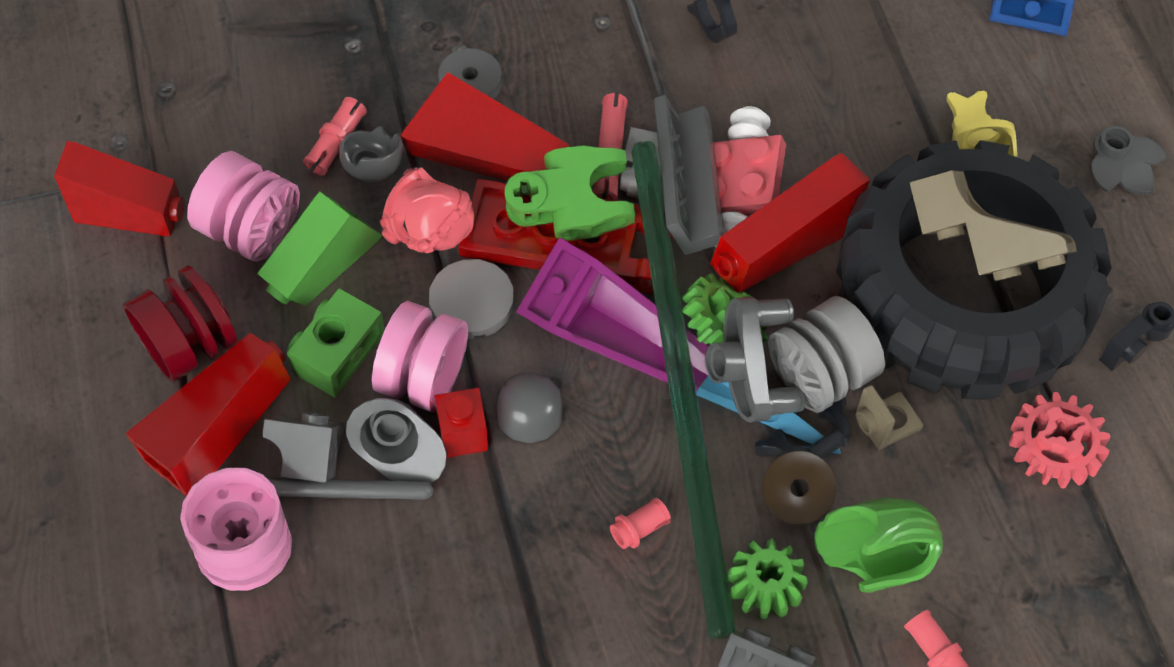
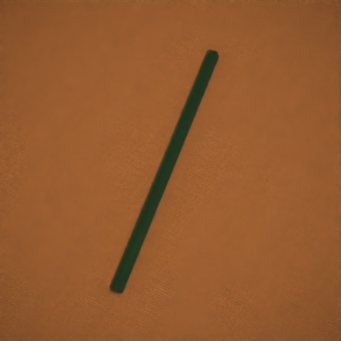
M639 141L633 145L631 153L708 633L712 639L729 638L733 631H736L670 231L666 227L664 196L656 147L651 141Z

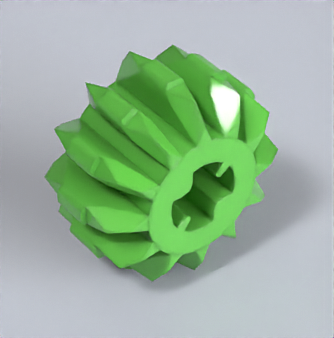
M773 538L767 541L765 549H762L753 540L748 544V553L738 551L733 559L735 567L729 569L727 576L729 582L734 584L730 591L732 599H745L742 605L744 614L750 612L754 607L760 608L759 616L762 621L768 618L770 609H773L782 618L787 614L788 605L793 607L799 606L802 600L800 591L805 590L808 583L807 577L800 574L805 566L803 559H790L793 551L791 545L784 547L781 551L775 550L776 544ZM768 576H771V577L774 578V579H772V578L769 579L766 583L760 580V579L765 580Z

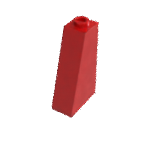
M449 72L445 74L400 135L406 152L413 156L507 182L512 176L521 172L546 170L544 156L548 152L570 147L566 142Z
M843 153L834 156L720 237L710 265L722 279L737 293H740L844 237L847 220L859 194L867 189L870 179Z
M249 333L125 434L144 462L182 494L187 496L192 486L207 474L216 472L290 382L291 377L283 365L286 357L273 341L269 340L265 343L252 333Z

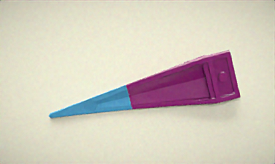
M558 239L516 311L518 314L556 336L738 412L729 383H714L707 373L705 356L708 345L704 342L700 343L697 340L698 337L602 262L565 240ZM794 412L773 415L767 421H761L763 424L775 429H782L785 433L810 444L824 437ZM837 449L832 453L841 454L840 449Z

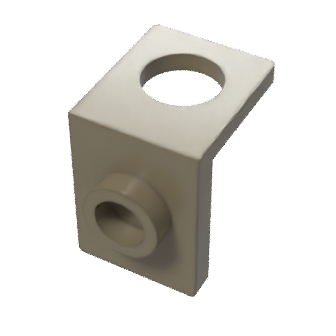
M872 385L863 389L855 416L861 430L870 437L878 450L922 430L923 423L902 392L882 400ZM888 409H897L904 414L906 424L902 428L893 429L895 419Z

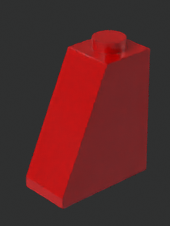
M71 141L66 142L54 177L74 223L171 237L175 222L182 220L185 209L184 198L180 197L174 179Z

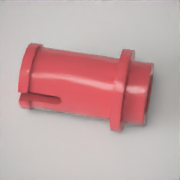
M653 498L649 503L626 517L622 514L615 517V523L610 526V531L614 540L622 549L628 547L634 549L639 546L642 538L669 524L671 516L664 503L659 498Z

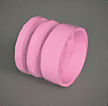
M231 150L220 154L211 161L200 175L188 203L187 219L191 228L215 241H224L227 248L239 252L241 256L251 261L258 262L271 255L288 234L299 208L300 192L296 184L281 178L269 170L263 171L261 165Z
M224 468L207 474L192 486L183 501L180 520L201 572L214 585L230 591H248L269 583L282 572L291 556L292 536L275 486L263 474L247 468Z

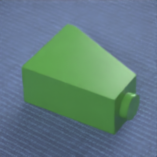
M319 191L257 274L269 283L266 291L278 301L287 305L292 300L302 306H306L377 243L382 234L354 212Z

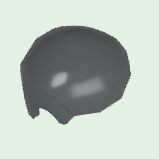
M378 126L371 132L359 130L347 134L339 144V156L343 168L351 176L365 182L374 183L389 178L399 168L403 152L401 134L396 133L392 138L385 132L382 126Z
M531 372L517 374L506 380L504 385L500 387L496 405L498 425L510 438L516 441L534 443L548 439L560 427L563 409L560 389L548 376Z

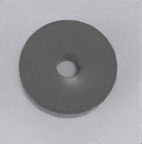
M474 48L460 49L449 54L439 66V83L445 74L449 72L492 99H495L501 91L502 72L500 64L494 56L486 51ZM474 77L475 79L467 80L465 78Z

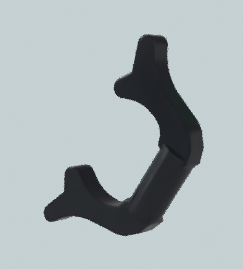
M696 0L688 5V11L699 21L707 37L713 43H719L736 34L737 22L730 0H712L720 15L721 22L719 25L713 20L706 0Z
M844 397L839 401L833 402L832 406L818 413L819 418L825 419L835 426L828 435L809 446H795L787 441L782 429H777L771 438L755 443L756 454L759 456L775 455L780 457L789 452L805 451L823 459L840 447H845L851 438L850 424L843 413L846 398Z

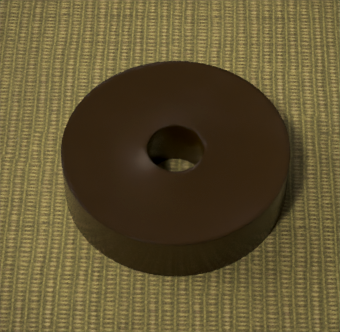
M794 451L778 457L769 466L764 476L763 494L768 507L777 517L793 524H807L820 519L831 508L836 495V481L831 468L823 459L809 452ZM795 479H804L807 482L808 491L805 495L796 496L791 492L790 486Z

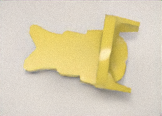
M978 91L970 98L963 97L955 92L947 94V103L954 116L952 141H957L959 149H974L975 145L982 140L1010 145L1008 154L1015 157L1018 156L1014 124L1007 120L991 119L986 114V91Z

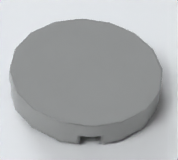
M463 259L452 263L435 276L429 288V306L432 316L435 320L445 313L465 320L468 324V339H474V336L485 334V337L495 334L508 322L514 310L513 286L507 274L495 264L481 259Z

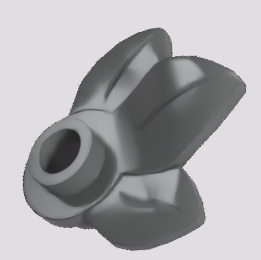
M1109 126L1100 131L1093 142L1096 156L1090 165L1091 175L1098 187L1105 192L1111 191L1117 185H1120L1124 190L1133 194H1151L1154 189V175L1151 166L1164 161L1167 158V154L1150 138L1133 137L1131 132L1124 127Z

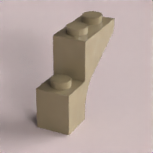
M951 170L910 182L922 234H937L939 241L964 235L963 226H967L979 275L993 274L994 280L999 281L1022 275L1020 266L1037 262L1039 270L1065 264L1064 255L1077 252L1075 242L1068 234L996 217L986 212L971 195L963 171Z

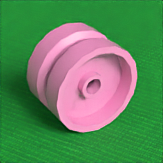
M410 301L400 304L386 326L377 349L371 380L373 390L393 399H400L408 393L410 404L435 413L436 403L434 395L451 392L461 368L468 340V324L466 321L445 313L433 321L432 312L429 308Z

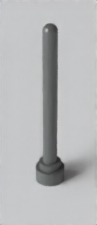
M267 478L275 486L278 497L426 500L433 495L432 485L422 481L329 480L324 483L302 479Z

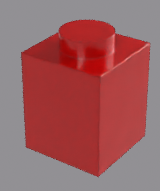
M479 388L434 395L440 436L447 452L446 458L488 451L487 428Z

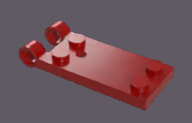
M477 179L471 200L474 210V225L469 235L459 243V256L541 270L558 241L555 237L553 223L530 227L519 226L513 223L506 212L505 186L507 183ZM529 196L521 197L523 203L531 202ZM634 204L635 221L633 224L598 236L599 241L597 243L589 244L584 242V239L566 241L602 262L640 293L652 295L662 291L666 273L665 266L659 261L649 258H631L636 231L641 232L644 237L656 242H666L673 238L666 227L665 207H649Z

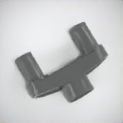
M754 297L732 299L725 311L723 342L712 343L706 350L705 365L710 379L714 383H729L737 411L746 422L767 421L773 415L801 412L805 407V395L799 386L768 389L760 327L783 325L792 322L794 311L792 303L788 298L758 301Z

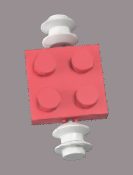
M753 106L737 109L731 114L730 122L732 126L728 130V141L713 142L724 234L747 218L746 215H752L779 196L786 143L782 135L768 136L766 130L770 127V118L762 110Z

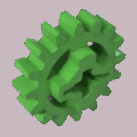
M709 274L705 278L701 276L687 289L688 292L682 297L687 305L682 311L692 318L687 325L691 329L698 330L696 333L698 335L697 340L700 343L704 342L706 345L708 343L711 345L712 343L723 342L724 316L729 302L734 298L752 296L747 295L745 292L742 294L737 293L724 279L720 277L717 280L713 274ZM768 326L760 327L763 344L768 340V336L763 332Z

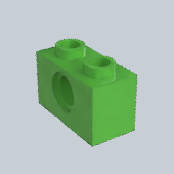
M338 288L330 300L326 299L318 306L313 321L305 331L298 332L291 340L287 354L292 373L335 398L381 340L385 331L382 312ZM332 338L341 339L339 342L334 344L325 343L326 341Z

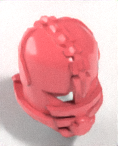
M416 167L414 169H407L386 200L382 219L379 221L383 228L382 236L391 244L396 245L399 242H403L409 249L420 253H431L434 250L444 251L455 248L473 229L474 210L469 194L466 191L433 179L422 167L419 169Z

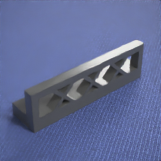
M666 95L654 98L666 227L685 255L717 246L720 237L724 234L710 115L705 106L677 114Z

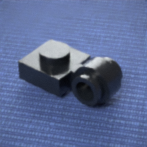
M1155 302L1147 305L1141 315H1138L1110 339L1099 360L1111 371L1115 370L1124 361H1127L1129 364L1135 362L1148 347L1144 342L1145 339L1161 341L1169 337L1174 329V309L1165 302Z

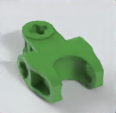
M585 145L555 149L544 156L546 170L515 174L508 180L505 186L506 212L513 223L525 227L553 223L557 239L561 238L565 241L595 238L604 233L629 226L635 221L633 203L627 201H604L598 198L591 189L593 184L599 179L619 175L621 172L626 171V153L622 149ZM529 196L531 202L523 203L521 197Z

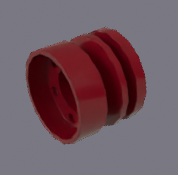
M189 265L178 271V276L184 290L171 277L163 280L168 301L163 303L155 293L147 289L123 303L124 312L141 343L161 372L172 383L198 367L197 359L192 349L194 346L198 345L206 355L213 359L219 354L213 336L226 349L234 346L238 341L230 322L229 313L212 286L205 282L197 271Z

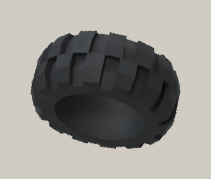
M955 140L925 147L919 151L917 162L907 154L874 177L872 186L859 194L847 220L837 267V273L842 281L839 297L845 298L855 305L871 324L884 351L885 368L888 370L895 363L910 372L907 379L909 384L934 394L939 392L942 385L961 389V399L999 398L1004 385H1008L1012 392L1017 394L1051 380L1057 368L1070 365L1087 343L1101 316L1110 292L1106 279L1112 269L1109 249L1103 228H1093L1097 219L1093 206L1077 185L1067 190L1058 182L1060 177L1059 169L1034 154L1029 162L1009 155L1010 145L980 140L974 149H959ZM951 170L963 171L971 195L986 212L996 217L1068 234L1073 238L1077 252L1064 255L1065 264L1042 270L1038 269L1037 262L1028 264L1038 282L1042 299L1032 305L1003 313L976 312L952 305L927 290L912 274L902 255L901 247L908 241L922 235L910 182Z

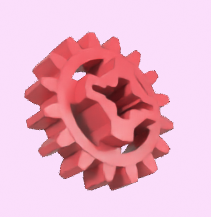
M1054 392L1049 402L1041 395H1037L1032 406L1027 403L1022 406L1018 416L1015 417L1010 430L1014 433L1009 441V446L1020 448L1014 457L1015 462L1027 461L1029 466L1025 474L1031 476L1036 472L1041 473L1043 485H1047L1051 478L1057 479L1060 488H1066L1071 478L1077 485H1083L1088 475L1094 477L1102 466L1101 463H1104L1110 450L1105 446L1111 438L1110 433L1099 432L1105 422L1104 418L1097 417L1093 419L1090 416L1093 409L1091 404L1084 406L1082 409L1076 406L1077 396L1072 395L1068 402H1062L1059 392ZM1036 423L1038 426L1035 431L1037 436L1032 438V426ZM1086 441L1087 454L1085 457H1083L1082 452L1084 450V447L1082 443Z

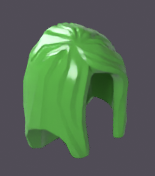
M886 497L844 506L827 514L825 519L819 522L815 531V547L825 564L856 573L865 580L859 582L860 591L873 593L885 588L917 581L931 573L942 554L943 537L938 521L925 506L910 499Z

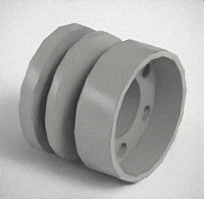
M833 296L808 311L805 320L798 318L787 324V327H783L769 336V353L776 372L785 387L799 386L805 395V408L815 413L824 411L832 406L833 402L846 397L848 389H858L878 377L885 368L884 351L871 324L855 305L839 296Z

